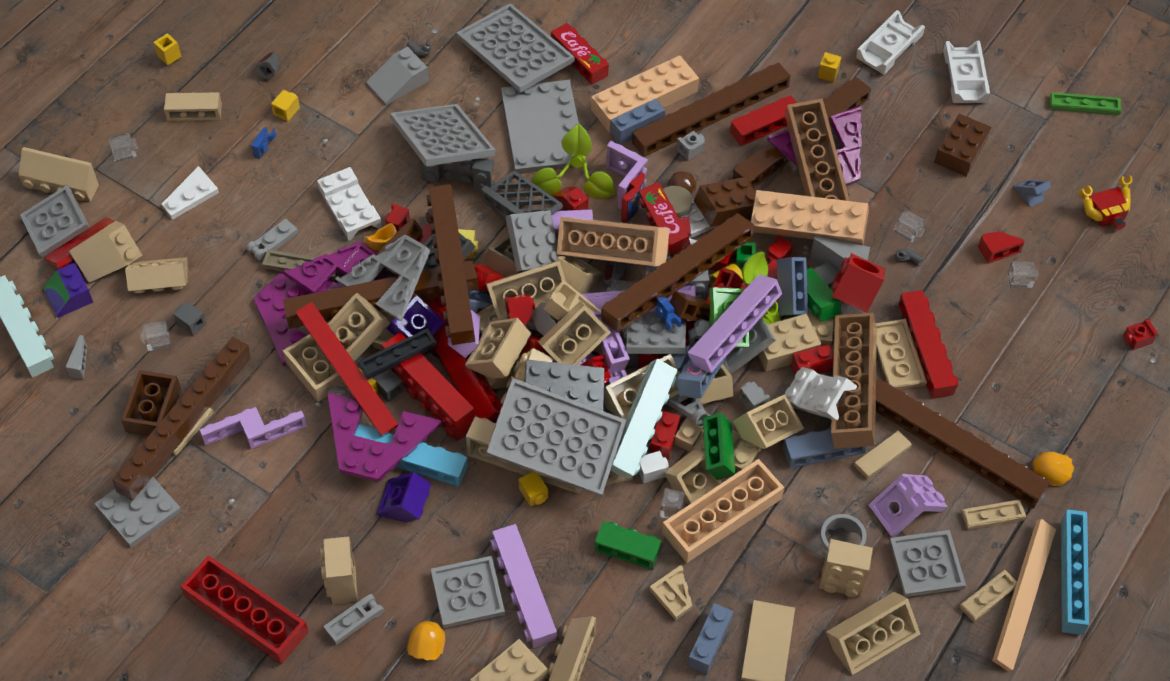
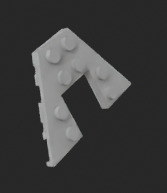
M403 235L394 243L385 247L386 250L379 255L373 254L359 265H355L352 267V271L342 278H335L345 287L366 283L377 277L384 267L400 276L376 303L381 310L399 321H402L430 253V250L425 245L407 235Z

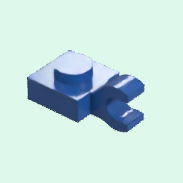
M264 127L262 133H258L251 145L255 158L261 159L262 155L267 152L269 146L267 142L274 140L276 137L274 129L270 134H267V127Z
M665 296L658 298L656 307L658 318L663 320L668 330H672V323L681 327V319L675 315L674 307Z

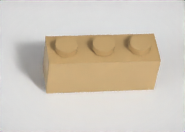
M219 92L166 93L164 111L167 121L221 119L222 102Z

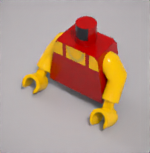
M1128 175L1126 177V183L1124 182V176L1118 179L1122 189L1115 187L1092 194L1093 190L1090 186L1079 189L1078 195L1084 198L1083 205L1086 215L1097 221L1100 226L1104 227L1113 224L1116 230L1124 228L1126 224L1123 220H1125L1130 211L1131 194L1128 185L1132 183V176Z

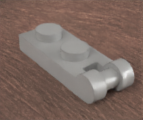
M284 219L255 242H250L246 250L251 254L253 253L258 261H262L265 258L267 249L276 251L296 236L298 229L287 219Z
M372 594L365 596L323 626L336 645L372 619L383 614L384 608L375 602L376 599ZM369 607L371 610L366 612L364 608Z

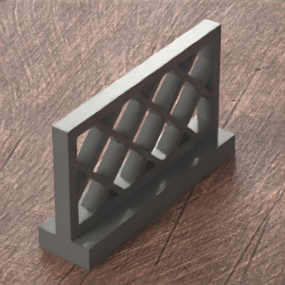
M516 171L511 172L490 188L488 186L481 188L483 202L505 218L511 214L550 210L551 215H553L563 207L560 201ZM514 178L519 180L518 183H509ZM518 188V192H508V189ZM521 188H530V191H521ZM505 189V193H496V191ZM530 196L529 200L520 201V197ZM533 196H542V199L533 200ZM517 197V201H508L507 198ZM545 204L554 205L552 208H545ZM529 205V209H519V206ZM532 205H542V208L532 209Z

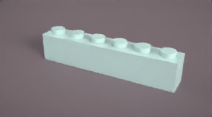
M4 275L0 277V318L33 378L54 368L51 361L54 357L50 349L45 350L44 346L47 344L43 336L37 335L36 332H39L36 323L34 321L30 322L29 319L32 317L27 307L23 309L21 306L24 302L20 294L16 295L14 293L17 289L13 281L8 282Z
M658 359L652 361L648 366L626 418L612 463L611 471L626 479L638 473L640 469L639 461L641 457H644L648 449L646 446L647 442L655 433L654 425L660 420L662 406L669 399V389L676 382L675 375L677 369Z

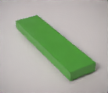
M1050 92L1049 95L1051 110L1120 115L1122 112L1121 98Z

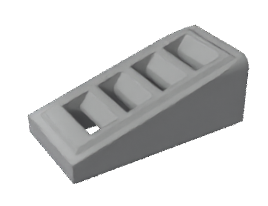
M82 335L78 337L65 366L71 378L81 380L84 379L87 344Z

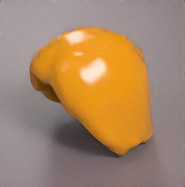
M392 223L378 229L374 235L365 236L364 244L379 253L381 248L397 233L396 227Z
M1042 452L1035 457L1032 463L1033 472L1044 476L1050 482V486L1063 485L1072 478L1074 471L1072 459L1067 455L1057 452Z
M423 621L418 623L412 629L406 647L408 654L414 658L425 659L426 661L436 660L440 657V654H443L446 641L445 632L435 622Z

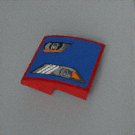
M643 172L630 182L629 192L622 197L621 220L625 223L636 214L641 206L638 199L641 198L639 190L644 188L645 174Z

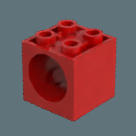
M851 253L849 258H844L840 266V274L837 273L833 279L831 287L833 290L832 297L867 313L884 282L885 268Z

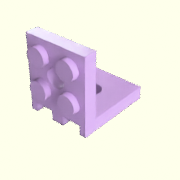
M610 141L607 145L606 168L625 177L618 186V208L621 209L622 197L629 192L630 182L642 172L645 175L647 174V168L644 166L648 159L624 148L620 144Z
M901 474L869 504L891 537L898 535L923 511L942 512L948 507L944 502L945 499L942 494L933 488V483L927 476ZM895 502L899 505V511L896 514L892 510Z

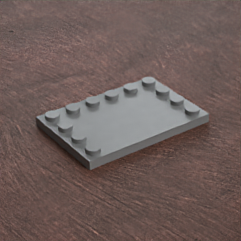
M511 3L456 32L457 38L520 93L575 62V56Z
M570 80L536 83L521 93L513 86L501 87L515 171L517 173L539 171L543 168H564L571 159L572 154L566 153L562 148V138L579 123Z
M458 104L390 113V120L425 166L435 167L438 164H453L458 161L468 162L472 159H487L495 156L496 149Z
M512 378L486 455L602 496L626 420Z

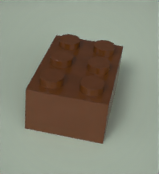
M959 113L939 146L934 163L967 177L988 141L992 127Z
M746 177L700 185L693 201L710 227L723 224L728 218L733 217L737 213L747 220L752 219L756 192Z
M142 370L138 371L121 419L125 432L146 436L153 432L177 402L181 390L177 376Z

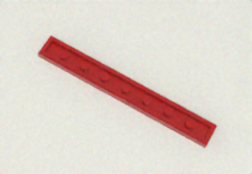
M313 302L295 311L303 326L382 437L397 428L398 423Z

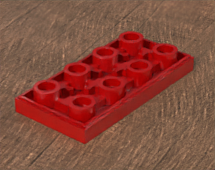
M105 217L46 255L44 259L47 263L59 269L70 265L74 259L69 251L115 222V220Z

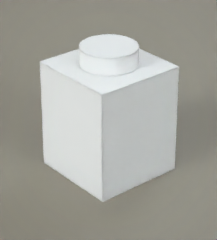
M660 451L644 455L639 461L640 469L638 472L643 484L665 478L664 472L669 469L666 457H662Z

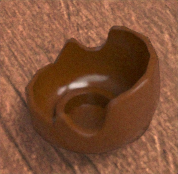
M680 171L671 176L667 187L680 186L692 194L696 190V181L690 173Z

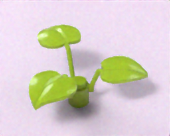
M579 123L562 138V148L566 153L572 154L560 174L556 176L554 169L543 168L536 172L531 179L533 184L549 195H553L561 189L559 178L562 177L570 165L576 168L583 166L585 177L588 180L584 183L583 188L590 197L607 199L616 194L614 183L608 174L594 172L589 177L585 159L591 152L592 142L586 130Z
M765 252L754 254L745 263L742 272L745 283L750 284L759 274L768 275ZM776 301L762 316L767 325L781 321Z

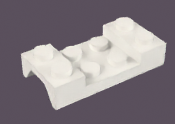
M896 10L858 48L856 58L885 75L894 65L895 60L911 44L914 45L923 36L925 26L921 25L914 28L904 22L900 11Z
M946 41L943 52L945 63H948L952 84L950 89L952 102L987 103L990 90L980 41L974 42L969 47H953L949 41Z
M351 167L317 180L319 191L348 241L353 239L358 230L370 225L376 228L382 227L379 214L366 198Z
M801 367L796 373L792 384L786 390L785 395L792 408L838 420L839 414L836 407L838 400L844 391L856 390L857 386L845 377L835 375L833 378L818 374L812 369Z

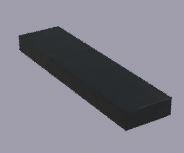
M427 328L359 361L358 366L366 379L369 380L437 347V342Z

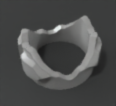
M837 514L827 518L823 523L820 533V543L824 558H826L829 547L825 536L826 530L844 528L848 532H856L861 538L860 545L864 546L867 535L863 524L855 517L847 514Z

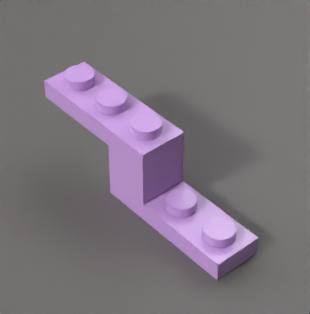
M600 310L592 313L611 332L600 343L603 349L601 355L606 356L604 362L608 366L611 378L608 379V385L627 376L625 367L629 361V356L619 332L617 333L601 320Z
M254 407L246 409L237 415L226 417L217 423L208 424L199 430L205 445L243 431L251 449L305 428L307 425L302 411L291 413L287 417L273 420L269 424L264 425L257 408Z

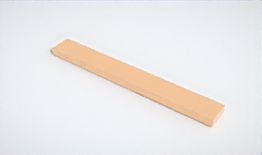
M1042 519L1036 520L992 660L1006 671H1012L1056 532L1054 527Z

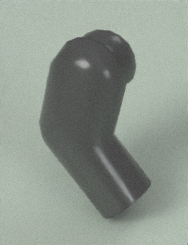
M412 40L406 44V47H409L415 55L427 56L431 53V45L427 43L423 44L422 47H418Z
M910 248L900 249L895 254L897 260H911L917 265H920L924 259Z

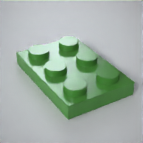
M715 287L709 289L711 326L745 289ZM749 331L735 348L749 347Z

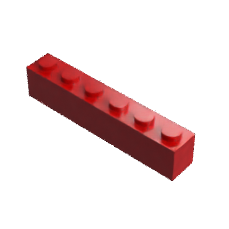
M923 290L901 293L898 306L903 319H906L927 381L926 385L931 399L954 395L958 387V378L952 372V362L947 358L946 346L942 344L940 339V329L936 328L935 316L929 309L928 297H925Z

